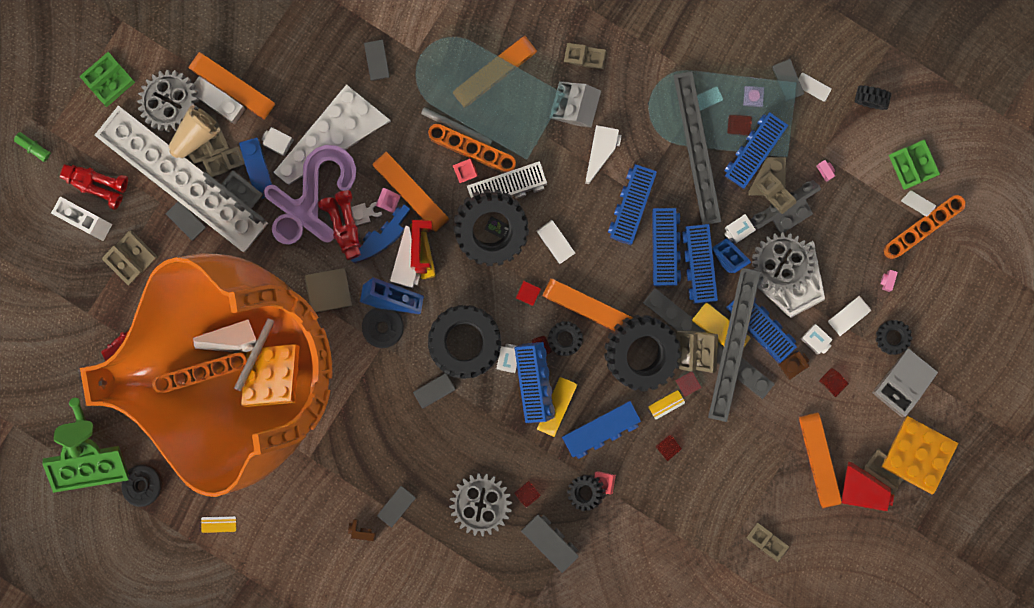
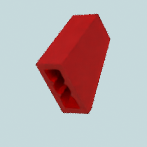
M848 462L841 503L888 511V507L893 506L894 500L891 488L854 463Z

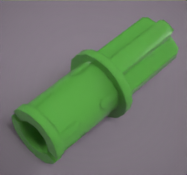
M21 132L14 138V142L25 148L28 154L32 153L42 162L49 158L51 152L37 144L36 140H31Z

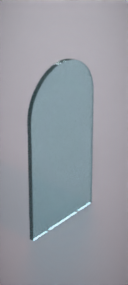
M446 37L433 42L420 55L416 66L418 89L430 105L526 160L538 144V140L565 95L476 43L461 37Z
M692 70L676 71L665 76L653 89L648 102L649 117L657 133L665 140L682 146L687 145L673 75L691 72ZM692 71L708 149L737 152L741 145L745 147L749 142L746 138L752 130L756 132L760 125L757 122L762 115L765 114L767 116L770 112L786 123L788 127L768 156L788 158L797 82Z

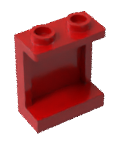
M412 220L410 267L416 273L427 274V270H431V264L420 263L421 232H433V223L429 220Z

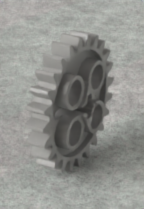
M166 70L164 75L159 71V77L152 74V81L146 79L147 87L141 86L144 89V93H138L142 97V99L137 100L142 105L138 110L143 112L140 116L146 119L145 122L148 125L151 124L152 128L156 129L158 127L160 131H163L165 128L167 132H170L172 127L177 131L178 125L183 120L188 108L199 101L198 98L194 97L198 92L193 90L196 86L190 83L191 79L185 78L183 73L179 74L174 70L171 74L169 70ZM168 85L167 90L162 92L163 87ZM158 93L163 97L167 98L168 100H172L174 103L182 106V108L178 109L177 107L173 106L168 102H165L164 100L155 96L154 94ZM181 93H184L183 98L181 100H178V96ZM158 101V106L153 109V104ZM174 110V114L168 117L169 112Z
M782 232L781 237L778 238L774 234L772 240L767 236V243L761 241V248H755L758 254H753V259L756 260L752 261V266L756 267L753 270L761 271L759 280L762 279L761 286L768 284V291L773 287L776 294L779 289H782L783 294H785L786 289L793 293V287L800 290V283L806 286L807 281L805 279H811L809 273L814 272V268L811 266L815 264V261L810 259L813 258L814 254L808 253L810 246L804 247L805 240L800 243L798 242L799 236L792 239L791 233L788 237H785ZM781 248L784 250V253L778 254L774 250ZM791 249L792 252L787 257L786 264H783L778 277H774L779 270L780 263H783L787 252ZM799 257L801 262L795 263L791 259ZM767 264H773L775 268L773 270H768L765 266ZM790 273L792 277L790 279H786L782 276V274Z
M479 473L477 479L470 475L469 482L463 479V486L457 484L460 490L452 491L456 498L453 497L450 500L455 502V504L449 506V508L455 509L451 516L457 515L458 518L454 522L462 523L460 529L466 526V533H469L472 529L474 536H476L478 531L484 536L486 530L491 535L492 528L499 531L497 525H505L502 519H509L505 513L511 512L507 505L512 504V502L506 501L510 494H504L507 487L500 488L502 481L494 483L495 477L488 480V474L484 476V479H481ZM470 488L478 490L479 495L476 499H471L468 496ZM482 488H485L483 503L486 504V507L482 508L480 521L477 522L478 506L475 503L480 501ZM489 492L497 494L498 499L496 502L491 503L487 500ZM472 507L475 510V515L472 518L466 517L464 515L465 508ZM485 511H491L494 514L492 521L487 522L483 519Z

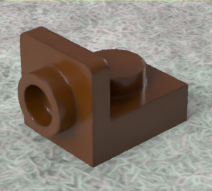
M796 351L779 363L778 366L788 380H791L800 372L810 367L808 364L810 361L804 352Z
M353 519V523L349 522L348 534H351V539L375 541L376 533H372V529L360 528V531H357L358 519Z

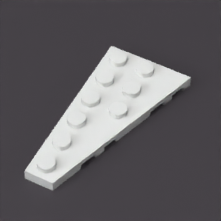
M346 85L274 173L290 185L303 177V164L307 156L314 149L324 145H334L346 150L383 125L388 124L391 120Z

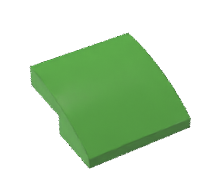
M109 52L79 76L106 107L135 83Z
M922 140L889 155L904 190L941 175L926 140Z

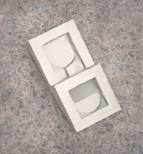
M552 220L536 230L559 264L575 254Z
M859 295L828 322L841 336L866 316L871 309Z

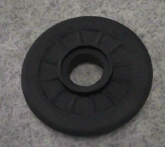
M373 308L365 315L362 321L364 338L369 344L377 348L393 346L400 340L403 334V320L399 313L394 310ZM380 322L388 324V330L384 333L379 332L377 329V325Z
M137 465L128 470L129 479L122 481L121 486L124 498L131 505L137 507H144L153 503L158 498L162 486L158 472L148 465ZM143 480L146 483V487L143 491H139L137 485Z

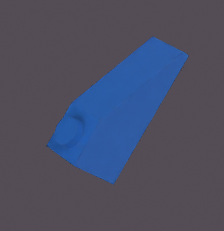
M258 138L240 142L239 145L251 184L263 194L261 199L266 198L264 190L267 186L272 185L261 142Z
M728 238L712 247L721 266L728 273H736L751 263Z
M371 278L363 284L360 302L375 308L420 314L424 296L382 280Z

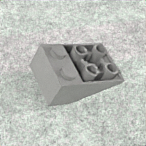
M908 348L872 393L898 415L906 417L938 372Z

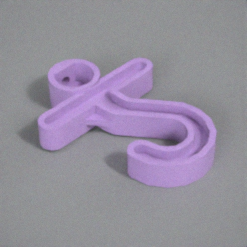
M324 145L314 149L307 156L303 164V195L299 199L291 198L275 185H269L265 188V197L287 213L280 215L272 225L273 235L278 242L282 244L296 243L303 234V227L324 242H331L334 239V230L318 218L319 167L326 161L336 162L341 169L337 186L342 191L350 190L356 179V166L353 158L346 150L334 145Z

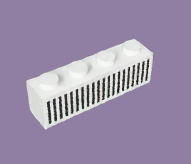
M539 161L468 185L467 188L471 198L474 197L473 193L475 192L481 194L486 189H490L491 192H494L496 189L501 190L503 194L508 193L512 197L515 196V199L526 196L528 191L533 190L535 193L544 190L547 181Z

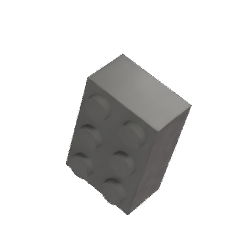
M537 514L521 529V532L563 573L579 557L577 554L579 550L571 542L567 544L563 540L565 536L557 528L553 530L549 526L551 521L544 514L542 516Z

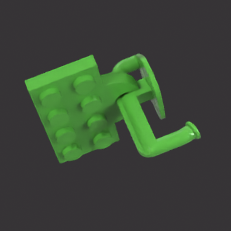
M72 398L69 401V406L74 411L76 422L63 424L56 428L54 433V441L63 446L61 456L43 458L42 462L53 493L127 481L129 474L119 446L99 449L95 442L88 439L93 434V424L90 421H86L80 405V399Z

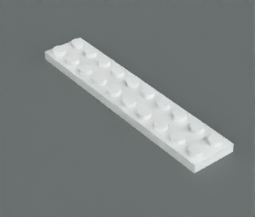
M117 106L95 134L98 139L245 253L268 225V222L256 224L249 218L250 213L246 210L241 212L234 206L235 201L231 198L226 200L219 194L220 189L216 186L211 188L204 182L206 179L203 176L204 172L185 157H173L169 152L170 149L167 143L120 106Z

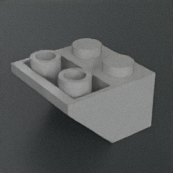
M559 81L550 118L577 126L592 127L601 91L587 84Z

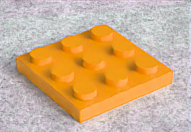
M293 344L263 347L243 386L242 406L251 407L295 403L300 346ZM252 351L246 352V359H247V360H248V358H249V356H250V354H251Z
M906 416L881 467L924 491L934 494L958 443Z

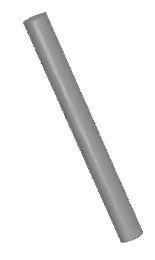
M425 107L421 112L422 115L488 146L493 141Z
M267 319L234 389L242 390L275 321Z

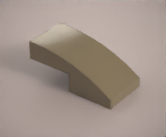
M567 43L564 62L604 70L607 51L590 48L586 45Z
M239 146L202 161L206 173L212 178L245 165Z
M771 172L755 183L763 195L781 214L797 203L796 199Z
M759 523L756 524L747 536L750 542L778 563L790 548Z

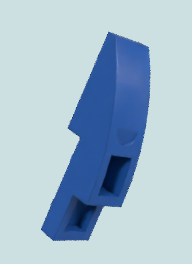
M403 205L402 208L398 206L392 214L394 218L391 222L387 221L380 229L382 231L381 234L375 230L372 233L369 231L363 238V245L359 248L361 255L351 259L354 264L366 261L390 247L404 233V228L400 224L411 212L410 208L406 205Z

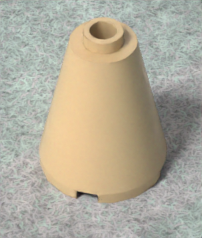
M194 105L188 108L169 144V152L173 157H186L220 132V127L216 129L214 126L216 121L201 108L198 111L194 109Z

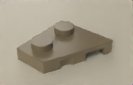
M766 157L748 191V196H764L755 183L769 172L785 188L786 157Z

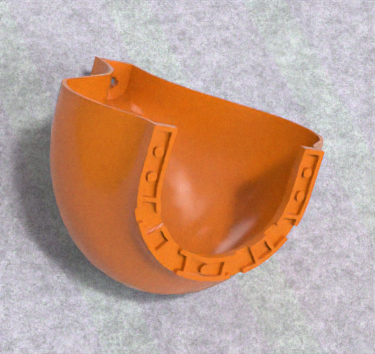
M208 253L168 259L159 264L150 274L129 332L116 353L101 364L80 368L86 406L111 407L124 413L149 436L173 470L189 488L205 496H221L253 485L267 477L296 450L302 440L307 437L306 434L317 426L326 409L331 391L328 390L329 379H332V358L328 338L324 328H321L317 321L318 315L309 303L281 279L251 261L229 255ZM267 319L275 321L263 347L293 344L300 346L295 403L251 407L242 406L243 388L241 391H238L234 387L243 369L165 393H158L152 387L154 378L159 375L233 354L234 352L195 349L193 338L245 320H249L256 342ZM235 356L232 363L235 367H239L241 360ZM216 362L214 370L218 373L221 372L223 366L220 362ZM198 367L195 370L196 377L202 378L204 376L202 368ZM179 373L176 377L179 384L185 382V375ZM161 378L157 385L163 390L166 388L167 382Z

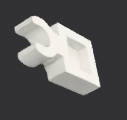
M377 202L372 203L369 208H366L365 203L351 207L356 226L371 222L369 216L380 217L382 215V212L375 213L373 211Z

